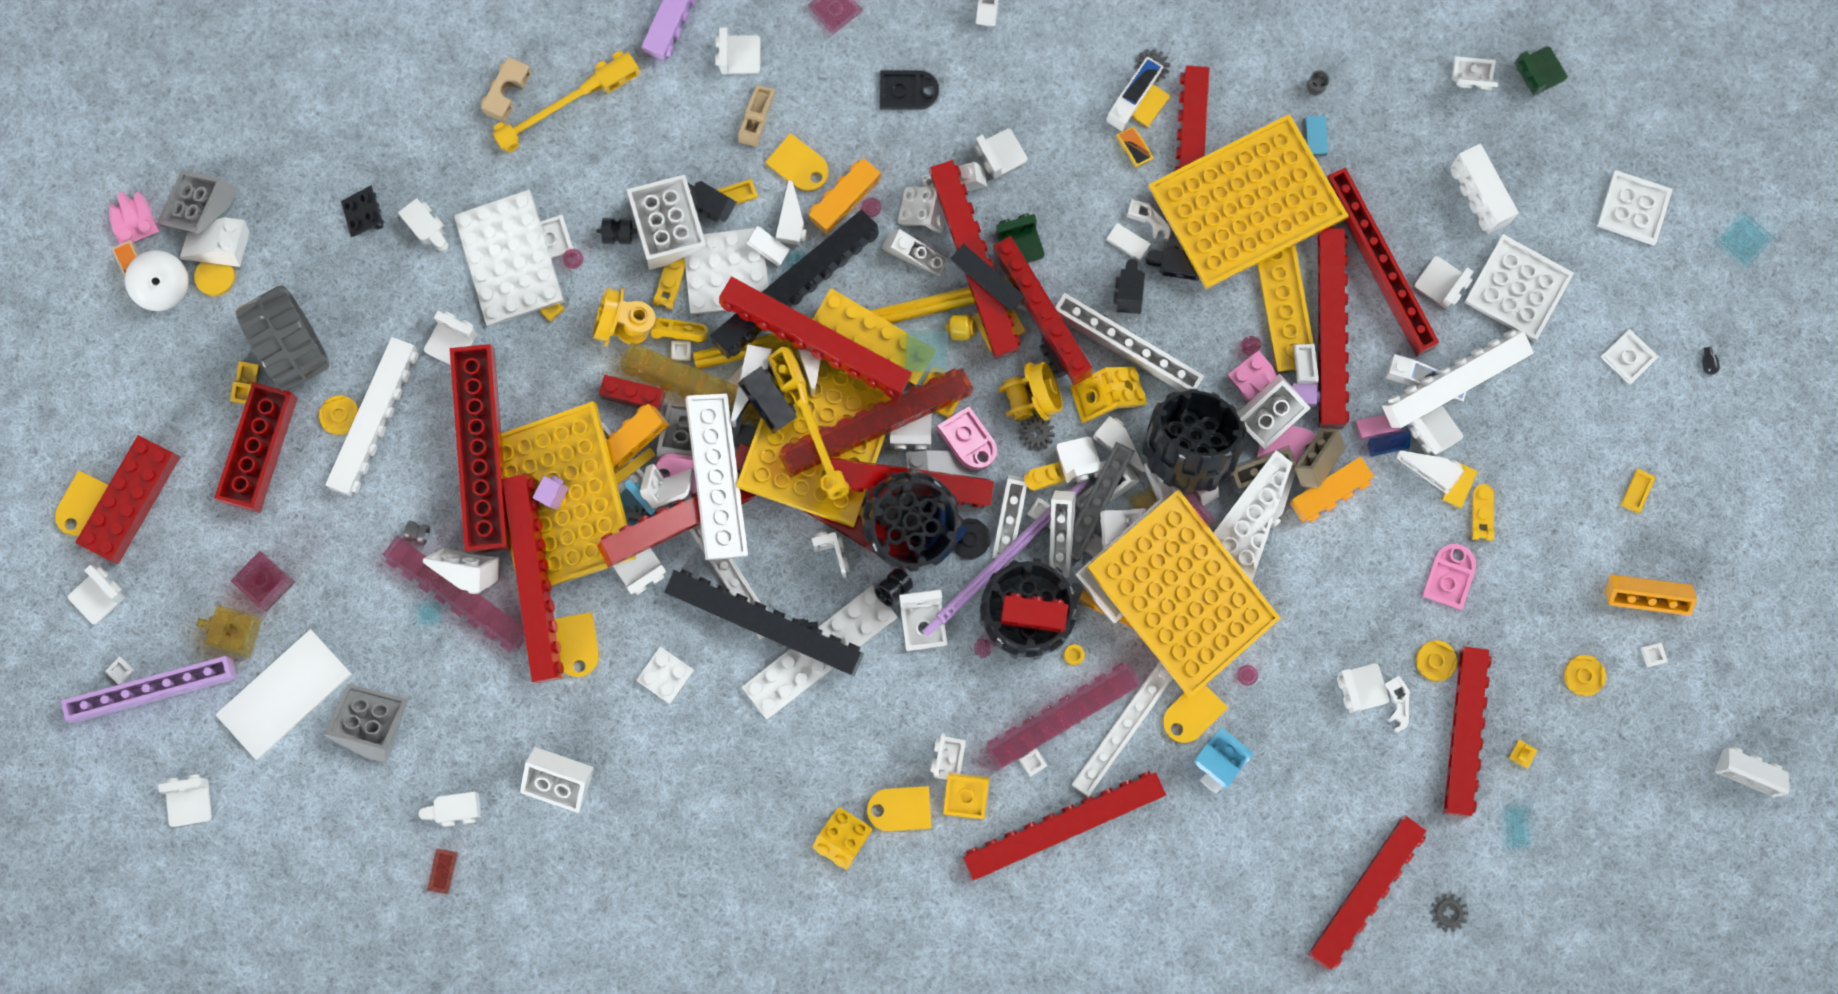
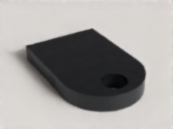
M880 70V109L923 110L931 107L937 101L939 84L936 78L929 72L922 70ZM932 86L935 92L928 95L924 92V88Z

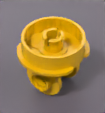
M607 287L598 307L592 338L604 341V346H608L610 336L613 335L618 336L626 344H641L646 340L649 330L655 323V313L648 304L641 301H623L624 288L622 287L620 291Z
M1043 361L1035 365L1032 362H1028L1024 367L1025 378L1022 379V376L1007 379L1004 381V385L998 388V392L1000 394H1007V398L1010 400L1011 410L1005 413L1006 418H1014L1015 421H1020L1032 417L1033 412L1037 411L1043 420H1051L1053 414L1061 412L1063 409L1059 385L1053 371L1046 362ZM1030 386L1033 394V403H1030L1026 387Z

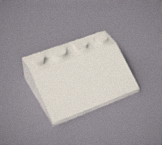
M685 175L626 189L649 270L670 265L706 247Z

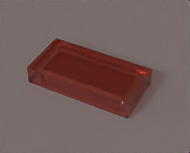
M436 848L427 888L428 891L449 894L458 852Z

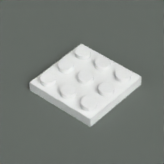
M1615 170L1612 174L1596 227L1655 245L1673 189Z

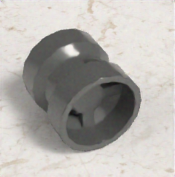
M1322 70L1313 72L1307 83L1308 91L1313 95L1323 94L1330 81L1328 74Z
M409 520L404 529L403 539L409 542L416 540L418 544L425 545L427 540L424 539L425 533H430V526L426 524L420 526L416 522Z

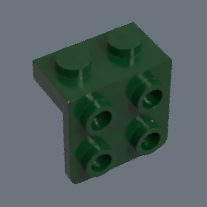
M1549 46L1530 55L1528 51H1525L1519 55L1514 63L1533 96L1566 81L1568 77L1552 48Z
M1022 214L1018 219L1011 221L1010 219H1005L996 225L995 233L998 242L1011 236L1027 263L1044 258L1045 253L1036 229L1037 219L1035 214Z

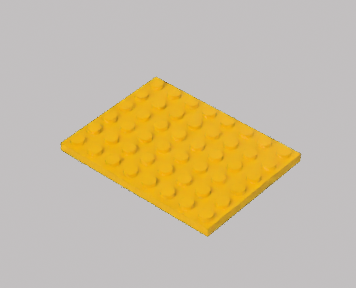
M1290 114L1148 185L1206 289L1347 219L1349 216Z
M789 341L787 348L793 350L795 358L799 362L797 357L798 348L794 347L793 343ZM821 359L814 396L809 395L807 387L806 391L809 409L828 456L876 463L898 399L889 398L880 389H873L867 386L865 381L859 378L854 379L846 371L835 369L829 362ZM775 377L774 384L779 387ZM783 392L784 399L795 408L797 418L774 434L764 420L760 419L736 487L854 528L867 489H863V492L851 491V487H849V492L844 497L839 499L829 498L827 491L821 487V479L827 473L802 411L791 395Z
M592 401L503 432L502 445L505 478L528 474L536 480L538 488L544 476L552 478L554 475L564 480L563 484L569 487L558 509L548 507L539 502V518L543 524V530H541L542 539H544L546 544V550L544 551L545 559L549 564V570L547 571L548 579L551 581L552 587L607 569L608 567L597 545L601 541L600 538L611 532L613 535L620 532L619 529L627 525L596 402ZM510 537V548H511L510 552H511L512 561H513V565H514V569H515L514 557H513V550H512V544H511V537ZM636 556L626 559L616 565L636 559Z
M1179 489L1175 490L1085 567L1189 698L1194 696L1281 619Z

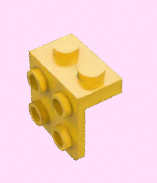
M838 807L819 833L812 848L820 855L834 861L837 866L848 870L857 853L870 836L872 827L843 808Z

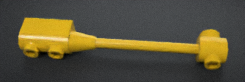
M617 51L612 55L613 60L611 62L601 61L596 64V71L578 89L513 128L509 123L506 125L504 122L496 124L493 127L495 132L492 135L500 148L510 153L520 145L517 134L582 95L602 88L607 94L640 75L639 67L629 52L623 54L622 51Z
M782 346L769 355L768 360L780 390L790 394L802 411L827 473L821 479L822 489L827 491L830 499L842 498L848 494L849 484L845 481L841 471H834L808 406L807 381L799 368L800 363L796 360L792 349Z

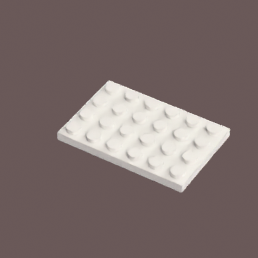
M530 190L454 215L484 319L488 327L564 302Z

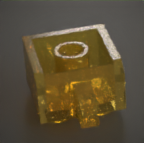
M217 605L214 617L211 616L210 621L198 618L196 626L207 629L205 646L251 658L263 619L257 615ZM232 630H237L236 634H231Z

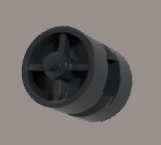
M602 218L601 229H597V233H601L603 244H615L616 241L619 244H632L631 235L637 233V229H633L631 218H619L618 221L614 218Z
M895 568L887 575V579L880 581L874 587V592L879 601L884 605L893 607L900 601L899 595L907 594L913 588V582L905 571Z

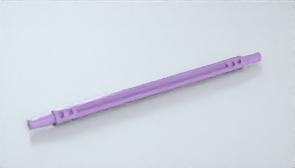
M1090 481L1077 483L1072 489L1066 491L1076 492L1077 495ZM1051 506L936 614V618L922 631L927 637L942 623L945 624L989 582L993 573L1003 569L1051 523Z

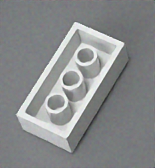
M1478 144L1459 153L1451 165V174L1454 179L1459 180L1461 193L1470 200V209L1474 214L1477 213L1481 229L1483 231L1486 230L1489 235L1510 225L1519 212L1482 145Z

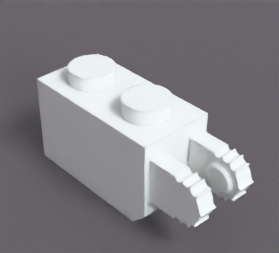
M416 198L398 212L423 245L433 243L439 251H447L449 244L443 237L445 232L442 227L444 224L437 216L435 218L431 216L430 212L432 210L425 201L421 203Z
M469 792L439 796L434 800V806L421 808L418 815L422 820H435V823H442V827L455 826L456 821H463V824L476 823V819L481 818L479 793Z

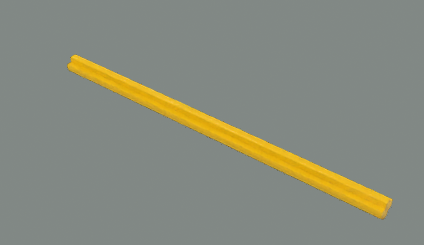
M965 287L869 311L892 324L972 305L975 302L970 288ZM775 333L756 337L752 343H747L742 347L739 354L729 359L716 347L693 352V356L698 370L745 359L747 345L769 348L774 352L782 346L787 347L789 341L781 340L775 336Z

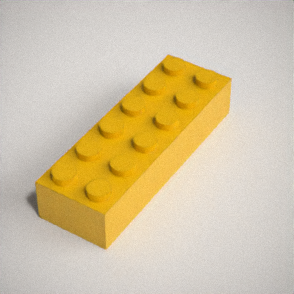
M830 288L813 317V320L912 372L909 383L914 386L917 385L936 352V349Z

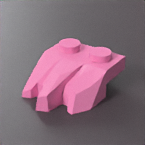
M121 191L117 195L120 206L110 204L108 215L119 244L129 240L136 242L159 232L151 208L139 191L134 194L133 200L129 199Z
M1259 350L1227 375V378L1238 389L1239 394L1246 403L1252 400L1277 377L1274 368Z

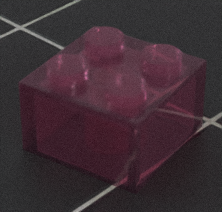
M259 551L231 580L240 591L265 612L295 583L282 568L262 551Z

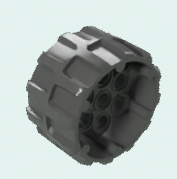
M277 286L235 311L239 325L256 357L271 380L281 391H288L330 367L328 357L300 306L285 286Z

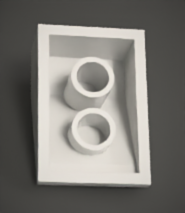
M219 218L214 220L200 234L187 232L180 259L240 267L249 237V229L245 220Z
M442 548L423 559V563L459 589L468 590L471 594L481 593L482 590L498 582L499 557L468 554L464 551Z

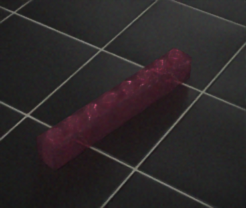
M398 535L382 554L387 559L385 561L386 564L394 570L396 567L402 569L401 575L410 581L413 578L419 582L418 587L426 593L429 591L435 593L434 599L443 605L446 602L452 606L450 610L459 617L464 614L469 618L467 622L476 629L478 626L485 630L483 634L492 641L497 638L502 642L499 646L510 653L513 650L517 653L526 641L524 627L479 594H471L468 590L459 589L423 563V559L427 556Z
M1121 662L1112 668L1113 672L1106 676L1103 673L1096 677L1094 684L1090 686L1087 683L1076 689L1077 694L1072 697L1068 694L1059 699L1060 704L1057 706H1047L1041 710L1042 714L1035 718L1032 715L1023 721L1024 725L1017 729L1014 726L1005 732L1006 736L1000 740L998 737H995L987 742L988 747L985 750L998 771L1140 687L1142 683L1129 663L1124 665Z

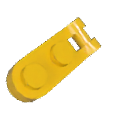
M684 258L664 266L657 292L653 299V305H663L667 309L673 310L685 271ZM663 293L670 294V297L668 299L663 298L662 296Z
M659 317L655 318V323L651 329V336L655 339L664 336L700 343L708 338L709 330L707 326L700 323Z
M1060 461L1031 469L1024 475L1026 486L1033 491L1066 482Z
M1480 484L1473 490L1471 539L1479 540V538H1486V541H1493L1495 534L1494 490L1487 484ZM1479 525H1486V530H1480Z

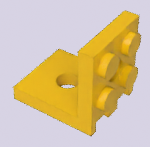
M1135 366L1105 367L1077 385H1070L1082 423L1090 422L1116 408H1133L1147 405L1145 392L1142 389ZM1092 392H1094V394H1095V401H1094V402L1091 400V393H1092Z

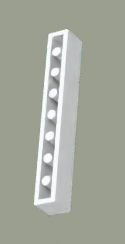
M1066 293L1063 294L1055 307L1065 324L1179 392L1197 389L1204 378V375Z
M1510 330L1503 334V338L1488 342L1487 347L1472 351L1471 356L1456 360L1454 362L1455 365L1450 368L1444 367L1438 370V374L1434 377L1429 376L1422 379L1421 384L1418 386H1410L1400 396L1395 395L1387 399L1388 402L1382 405V408L1391 427L1402 428L1533 354L1525 332Z
M391 337L325 484L329 489L353 497L354 493H358L361 487V482H359L362 474L365 475L369 469V458L374 456L377 451V440L379 437L382 438L385 433V422L393 415V404L395 400L398 401L400 399L402 384L407 382L410 377V366L415 364L418 359V350L414 345Z

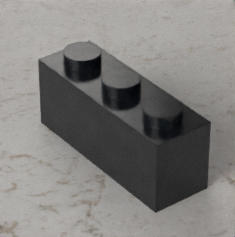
M762 366L738 383L773 434L797 418L793 405L787 403L780 387L775 386L772 382L771 374L766 369L764 370Z

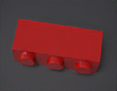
M605 374L599 391L601 399L636 408L650 404L655 406L659 412H661L666 395L661 388Z
M1009 593V596L1004 598L1001 624L1064 633L1068 605L1064 604L1062 600L1052 599L1051 602H1047L1037 596H1030V599L1022 598L1021 594Z

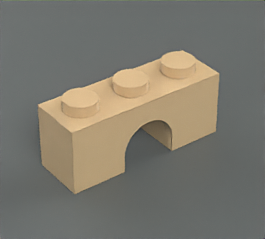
M510 57L505 62H502L497 78L493 79L490 84L488 95H485L481 101V109L484 114L506 123L514 105L510 99L504 97V92L512 86L524 89L532 74L528 65Z

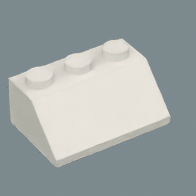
M1279 374L1237 414L1240 420L1245 422L1246 431L1266 449L1310 409V406Z
M1734 746L1722 750L1715 773L1772 797L1788 795L1790 791L1789 773L1782 770V766L1774 763L1769 765L1762 762L1763 759L1761 757L1743 754L1742 749Z
M534 747L525 763L520 793L579 813L592 779L594 767Z

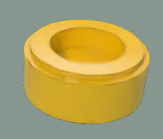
M1077 644L1069 645L1064 651V659L1070 665L1080 664L1085 657L1083 648Z

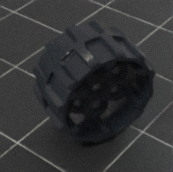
M1189 389L1188 391L1168 394L1165 401L1156 404L1153 409L1142 447L1143 455L1148 458L1147 467L1151 473H1155L1161 478L1165 485L1183 489L1188 493L1203 490L1210 492L1216 490L1221 482H1228L1233 476L1245 444L1246 425L1244 421L1240 420L1237 414L1238 409L1213 392L1210 394L1198 391L1197 389Z
M910 469L907 472L900 473L892 471L887 473L886 479L881 481L876 487L874 485L870 486L868 489L869 496L864 507H860L859 512L862 517V535L874 553L886 564L892 567H903L914 572L918 571L919 567L928 564L937 566L941 563L940 558L949 549H955L958 544L955 541L957 529L963 525V519L960 517L956 505L958 500L936 477L920 472L917 469ZM912 483L931 486L930 491L933 495L931 497L923 495L917 499V496L910 490ZM901 486V490L896 495L897 503H886L882 507L879 506L891 491ZM906 494L911 495V502L909 504L902 503V498ZM938 500L944 503V524H940L932 516L937 511L936 502ZM930 501V509L923 511L921 507L923 502ZM894 508L896 510L895 516L887 518V510ZM876 515L881 516L889 523L885 527V537L883 539L876 536ZM909 515H915V522L907 525L906 518ZM930 521H934V529L931 531H926V524ZM893 529H899V536L894 539L890 538V532ZM939 532L941 533L929 548L920 552L925 545L924 537L926 535L934 537ZM914 535H918L919 542L915 545H911L910 538ZM904 541L911 549L909 551L910 555H898L889 552L890 547L888 545L890 543L900 544Z
M1034 558L1032 561L1025 562L1010 561L1008 566L991 575L981 597L980 622L990 638V643L994 647L998 646L1015 659L1027 657L1037 660L1063 646L1071 634L1078 617L1076 590L1064 578L1063 570L1059 567L1054 569L1043 564L1041 559ZM1031 574L1049 580L1057 589L1043 588L1038 590L1036 581L1030 578ZM1016 575H1022L1023 580L1019 584L1018 591L1007 589L1003 592L1000 590V584ZM1030 584L1034 591L1029 594L1025 593L1022 590V586ZM1009 593L1021 594L1022 598L1030 599V596L1041 597L1043 594H1049L1052 599L1063 596L1065 604L1068 605L1064 633L1057 632L1058 635L1053 639L1035 645L1033 639L1038 635L1039 629H1035L1034 634L1027 635L1023 630L1024 627L1001 624L999 621L993 622L990 613V599L1001 598V605L1003 607L1004 598ZM1003 628L1008 631H1013L1016 628L1020 629V636L1027 640V644L1023 645L1009 640L1000 630Z

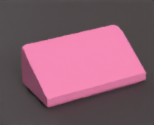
M1386 415L1355 420L1360 440L1395 434L1402 430L1401 428H1392Z

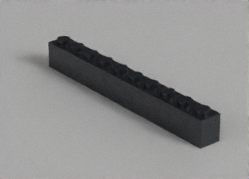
M861 209L763 290L762 293L788 307L799 304L808 292H813L820 282L829 279L837 268L843 267L849 258L859 254L867 243L873 242L879 234L878 225ZM736 313L711 333L710 338L712 344L729 359L739 354L742 347L747 343H752L757 335L764 330L760 329L752 321L743 320Z
M681 569L680 572L673 571L664 593L855 676L864 656V653L859 651L860 646L850 642L848 646L840 643L841 638L832 634L829 637L822 635L823 630L814 626L808 629L803 626V621L794 617L790 621L784 618L785 613L775 609L773 613L765 610L767 606L755 601V604L747 602L748 597L739 593L736 596L729 594L730 589L721 585L715 588L710 585V580L703 577L697 580L692 577L693 573L685 569Z

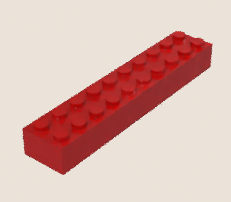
M491 344L449 348L464 549L468 554L511 550L509 523L502 479L505 478L495 349Z

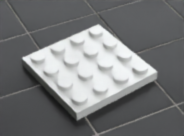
M755 228L703 234L706 247L684 257L691 315L726 311L719 304V296L731 276L760 292L769 286L765 257L746 244Z
M1503 234L1464 303L1512 330L1524 331L1528 339L1536 342L1574 273Z

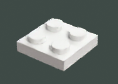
M660 646L636 681L671 704L695 670Z

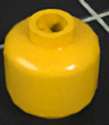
M967 314L952 315L949 322H946V334H950L953 341H969L976 334V321Z

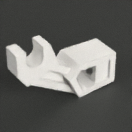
M1131 200L1127 217L1143 223L1148 221L1152 226L1153 238L1156 239L1157 234L1162 232L1165 235L1163 241L1168 242L1171 232L1169 224L1151 207L1150 203ZM1139 209L1147 210V216L1138 214Z
M1400 676L1385 683L1392 702L1396 703V710L1388 719L1389 723L1393 720L1399 722V726L1394 729L1395 733L1405 729L1409 723L1410 691ZM1401 688L1402 694H1404L1400 699H1397V695L1394 693V690Z

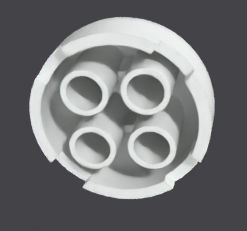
M152 250L138 255L131 261L125 273V286L129 296L137 305L147 310L164 311L171 309L182 301L188 290L189 277L184 264L176 256L165 251ZM154 277L159 278V285L152 283Z

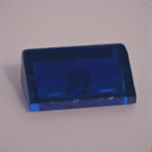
M1405 431L1370 439L1367 443L1370 456L1373 457L1410 449L1411 432Z

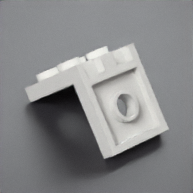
M941 590L899 595L906 652L947 646L945 624L942 623L928 637L918 630L920 623L930 624L936 618V614L942 610Z

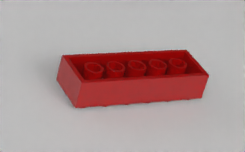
M252 382L214 499L230 506L257 513L261 512L298 399L292 392L281 391L278 388Z
M137 435L75 543L118 565L180 457Z

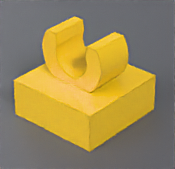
M1518 740L1508 758L1527 769L1538 750Z

